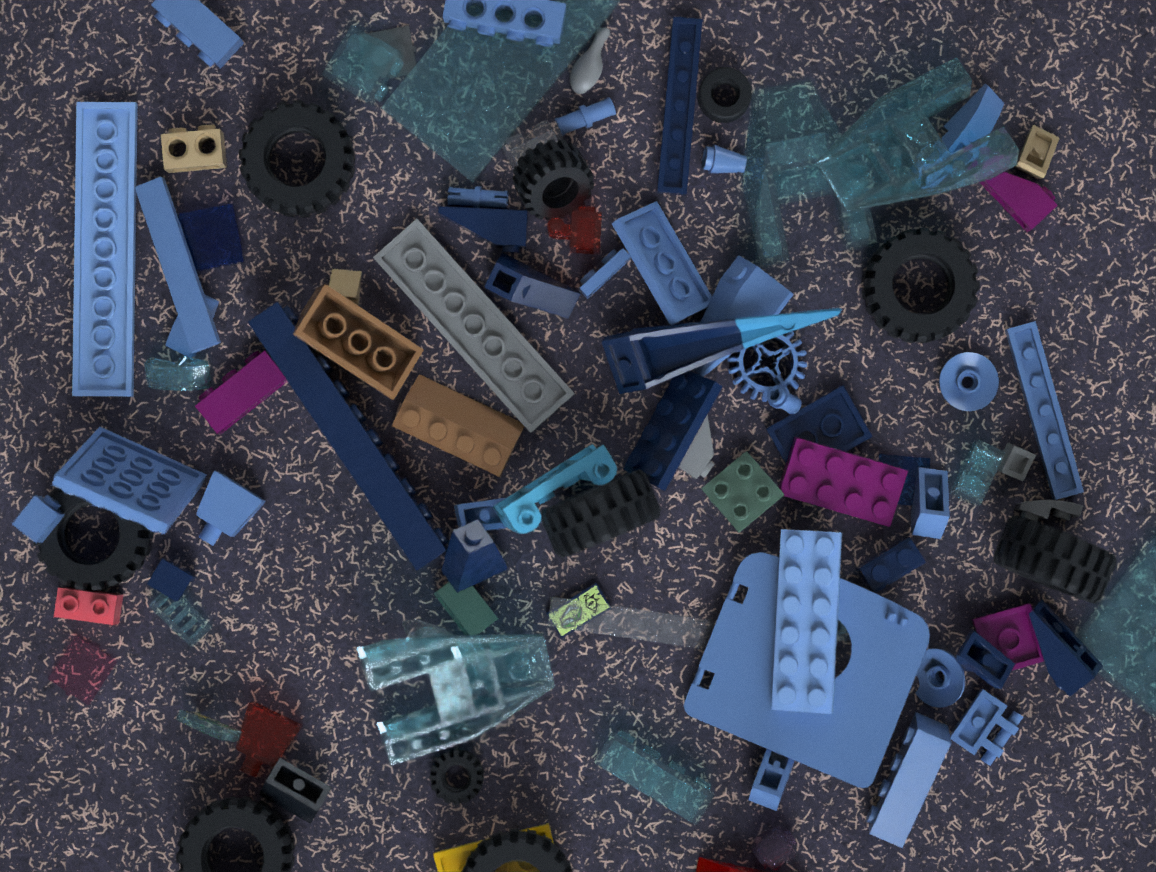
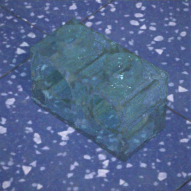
M979 439L973 440L949 494L973 506H981L1006 452Z

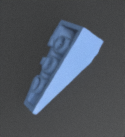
M738 255L721 277L701 322L779 314L794 294L757 265ZM730 355L692 369V371L705 376Z

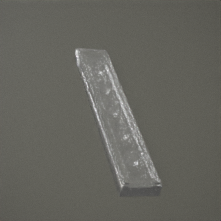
M551 596L547 626L706 649L717 620Z

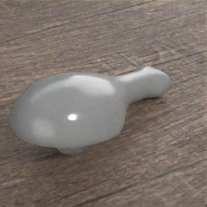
M599 27L596 29L595 38L591 46L579 57L572 67L570 86L576 94H583L589 91L601 76L603 69L601 50L606 39L610 36L608 28Z

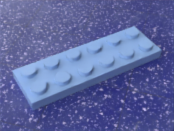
M781 529L772 710L833 713L842 547L841 532Z

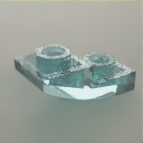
M181 356L177 362L149 357L144 363L148 388L191 391L208 389L212 385L208 361Z

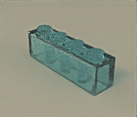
M620 729L617 733L612 730L595 757L594 763L697 825L715 795L710 790L712 784L699 776L692 779L684 773L687 769L673 760L669 764L659 759L661 753L646 744L644 748L636 745L633 743L636 738L628 732Z

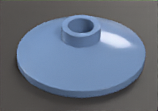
M964 352L953 356L945 363L939 377V387L944 399L951 406L962 411H976L987 406L994 399L999 386L998 373L992 362L983 355L973 352ZM964 377L972 379L973 384L970 388L963 386L962 380Z
M939 648L926 650L916 674L919 679V688L916 695L924 703L933 707L942 708L950 706L961 697L964 691V670L961 664L958 663L957 658L950 652ZM940 671L943 673L945 681L939 678Z

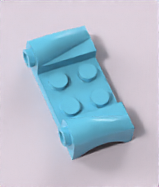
M591 444L497 503L493 508L504 526L518 534L531 532L538 527L542 518L535 503L542 504L555 496L553 492L555 489L562 486L568 488L579 480L591 481L596 485H604L615 477L617 466L604 445L596 449Z

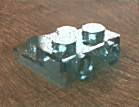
M351 25L322 76L373 106L376 100L381 102L389 88L386 84L391 75L396 77L404 64L401 60L403 55L399 50L377 37L373 38Z

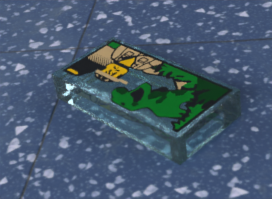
M180 709L177 716L178 722L219 740L239 741L242 732L198 712Z

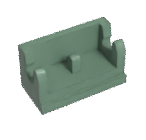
M448 582L434 593V596L469 641L498 620L474 586L457 593L451 583Z

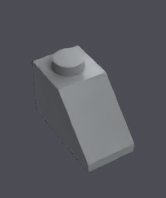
M708 414L678 467L695 480L700 475L705 478L714 466V463L710 461L714 456Z

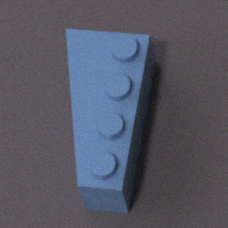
M915 712L911 724L904 734L899 753L895 754L891 762L889 777L887 780H883L879 788L878 796L880 798L877 806L872 805L867 814L866 822L869 823L870 835L903 848L951 745L948 725Z

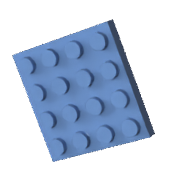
M99 427L55 474L52 485L62 489L67 494L81 497L96 507H103L115 512L123 519L133 520L142 524L150 531L165 534L202 487L207 475Z

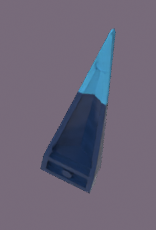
M833 308L634 328L629 332L605 336L601 342L619 394L648 389L742 349L838 316L842 309Z

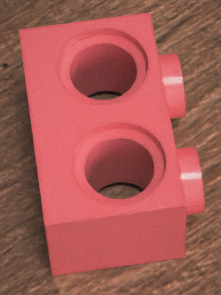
M58 587L54 617L116 625L120 622L123 594Z

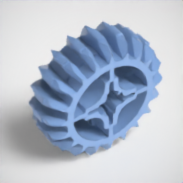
M793 331L788 332L786 336L780 335L772 338L784 345L783 348L777 351H769L761 343L753 345L756 363L746 371L743 366V357L747 348L735 352L737 357L730 356L727 358V362L736 363V367L730 368L728 373L734 374L738 372L739 375L732 383L737 385L743 381L745 384L740 390L742 394L750 388L753 390L750 399L754 400L758 392L762 393V402H767V393L774 386H762L750 379L759 373L767 374L774 381L775 386L782 385L787 388L789 385L795 390L798 389L799 385L793 379L794 377L804 379L805 374L797 370L798 368L807 367V362L798 361V358L805 356L807 353L805 350L796 351L795 348L800 346L802 341L799 339L793 344L789 339L794 336ZM762 354L767 358L780 354L775 359V362L772 363L773 369L761 367L756 371L754 370L763 361L760 358ZM790 354L791 369L787 378L783 380L778 363L783 357Z

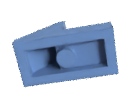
M505 498L454 505L458 528L477 519L486 531L507 528L493 508L494 505Z

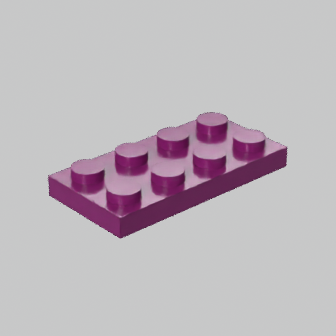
M795 436L778 488L785 494V497L890 527L908 471Z

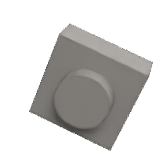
M1007 443L995 469L1024 481L1036 455L1016 445Z

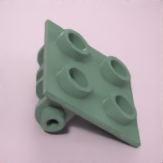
M747 451L701 488L712 504L720 510L738 533L785 495Z

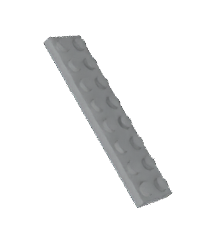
M417 218L373 257L530 433L537 429L575 394Z

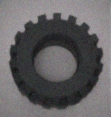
M552 139L548 140L545 144L540 142L536 144L537 147L534 149L529 148L525 151L526 155L524 157L521 156L517 161L519 165L514 167L513 173L515 176L512 179L515 189L531 215L535 214L536 218L541 220L543 218H546L547 221H553L554 218L560 220L565 218L567 214L572 215L576 213L575 210L577 208H582L585 205L584 201L592 195L590 190L594 189V177L580 151L576 149L574 144H567L565 140H559L556 143Z

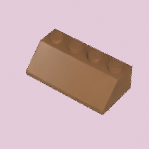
M323 284L315 289L302 310L293 335L391 400L395 399L424 351L327 284Z
M420 374L406 395L392 424V427L500 478L525 427L520 421Z

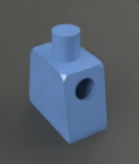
M214 470L196 513L198 517L207 522L198 537L213 546L222 532L230 537H235L263 506L266 500L221 472Z

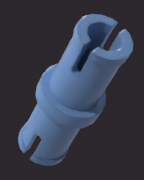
M607 97L587 107L581 105L578 107V110L555 118V123L560 135L564 136L584 126L590 128L593 126L592 123L616 115V111L611 98Z
M476 186L475 189L453 187L448 189V193H450L447 200L448 206L507 209L508 191L482 190L480 186Z

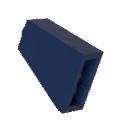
M478 519L452 531L441 571L457 593L507 570V565L496 544Z

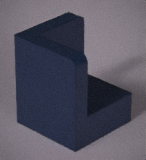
M162 558L147 585L174 601H179L190 582H194L197 576L170 560Z

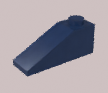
M438 206V213L441 217L489 244L502 248V253L519 254L520 249H526L527 210Z
M1042 599L1031 610L1029 616L1049 675L1053 678L1056 686L1064 690L1070 697L1093 680L1103 665Z

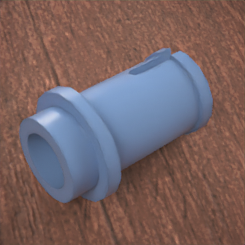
M782 385L770 388L767 393L768 403L774 408H781L789 414H795L801 408V399L789 393L788 389Z

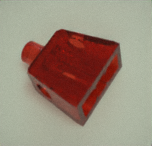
M255 701L250 702L236 744V750L247 755L240 770L256 777L263 763L274 767L299 734L303 725Z

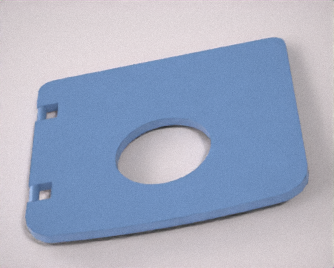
M763 552L750 554L742 560L737 568L730 590L684 702L686 713L695 719L856 787L866 788L870 786L876 777L929 645L930 632L928 625L920 615L868 589L840 578L838 620L849 633L852 652L847 667L835 678L833 713L772 710L780 557ZM739 584L749 588L743 604L734 601ZM705 670L715 673L709 689L699 686Z

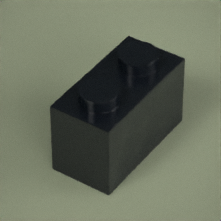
M279 758L259 795L311 824L332 787Z

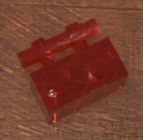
M580 206L578 211H572L571 224H565L560 218H552L547 225L548 235L555 240H570V253L599 255L602 212H596L595 207Z

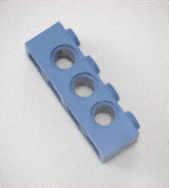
M446 0L443 20L445 23H449L448 27L456 30H466V27L478 29L477 32L483 35L494 36L495 32L507 34L506 38L510 40L524 41V38L536 40L535 43L538 45L553 47V43L560 44L567 9L566 3L550 0ZM474 4H478L484 9L482 14L476 17L470 16L467 13L468 8ZM501 10H508L513 14L512 18L507 22L499 21L496 15ZM536 15L541 18L542 22L538 27L531 28L526 25V19L529 16Z

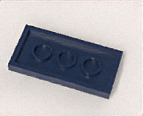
M687 371L673 377L636 446L629 455L623 470L631 473L641 469L646 473L650 484L665 491L723 386L692 371Z

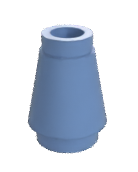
M713 144L712 147L706 146L704 148L701 167L702 170H708L709 174L744 173L747 157L746 155H741Z

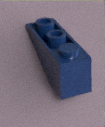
M504 253L497 260L484 288L512 302L569 319L581 295V292Z

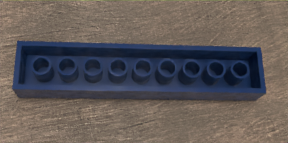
M276 302L248 321V324L416 571L421 570L447 552L448 547L446 544L449 543V538L441 527L434 528L430 522L434 516L426 504L417 503L413 497L417 491L409 479L400 478L396 472L400 469V466L394 457L389 453L386 455L383 453L380 446L384 443L377 432L372 428L369 430L366 428L363 422L367 418L360 407L355 403L353 405L349 403L347 397L351 394L343 382L339 381V379L334 381L330 375L334 369L326 357H323L322 354L317 356L313 347L293 335L299 319L297 314L288 305L284 307Z

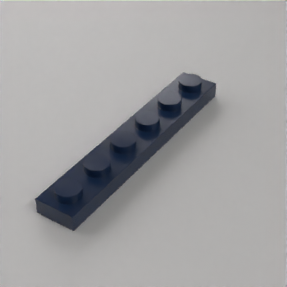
M673 16L657 193L687 195L703 19Z

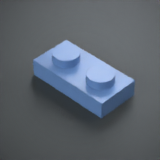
M622 248L618 253L615 249L612 250L602 260L604 263L602 268L597 272L592 269L580 280L583 285L579 290L587 299L631 260L630 255L625 249Z

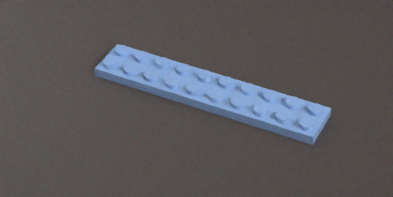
M76 102L72 396L134 397L135 187L137 182L138 109L136 102Z

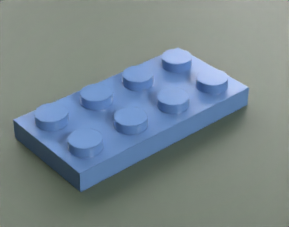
M657 201L620 217L611 223L670 325L677 324L708 307L712 295Z

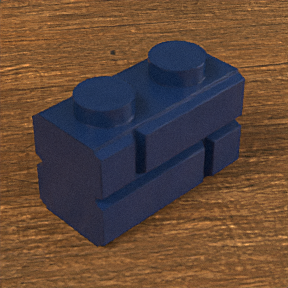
M905 537L859 565L856 569L868 589L877 593L884 589L887 584H892L926 562L912 539Z

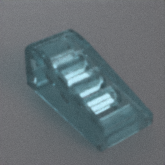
M160 593L148 606L192 648L213 626L183 595L179 601H174L164 610L161 606L169 597ZM181 604L184 609L173 619L170 614ZM190 613L193 617L181 628L178 623ZM198 621L201 626L189 636L186 632Z

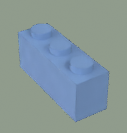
M155 0L151 4L157 11L154 17L166 28L170 25L175 27L179 31L176 37L188 48L192 44L201 51L198 57L209 67L216 64L221 69L244 44L234 31L199 0Z

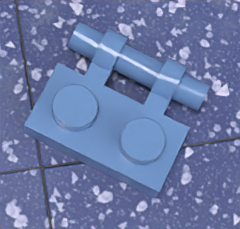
M980 689L951 732L950 738L973 755L976 754L980 746L984 747L986 752L980 760L991 766L995 758H1000L1004 752L1002 748L1010 736H1015L1019 730L1017 726L1023 716L1013 710L1006 720L1001 715L1007 708V705L984 689ZM995 724L1001 727V730L993 742L987 739V736Z

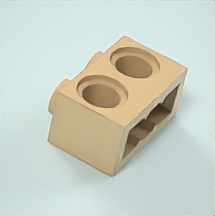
M215 125L198 126V131L188 132L186 128L169 129V133L161 134L163 165L166 172L177 173L227 168L224 133L220 128L216 129ZM208 140L215 141L216 146L213 152L209 154L202 153L204 142ZM178 143H185V153L179 157L173 156L174 146Z

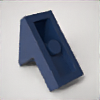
M970 630L956 655L957 661L961 664L964 671L975 672L996 689H1002L1015 665L1014 662L973 630Z

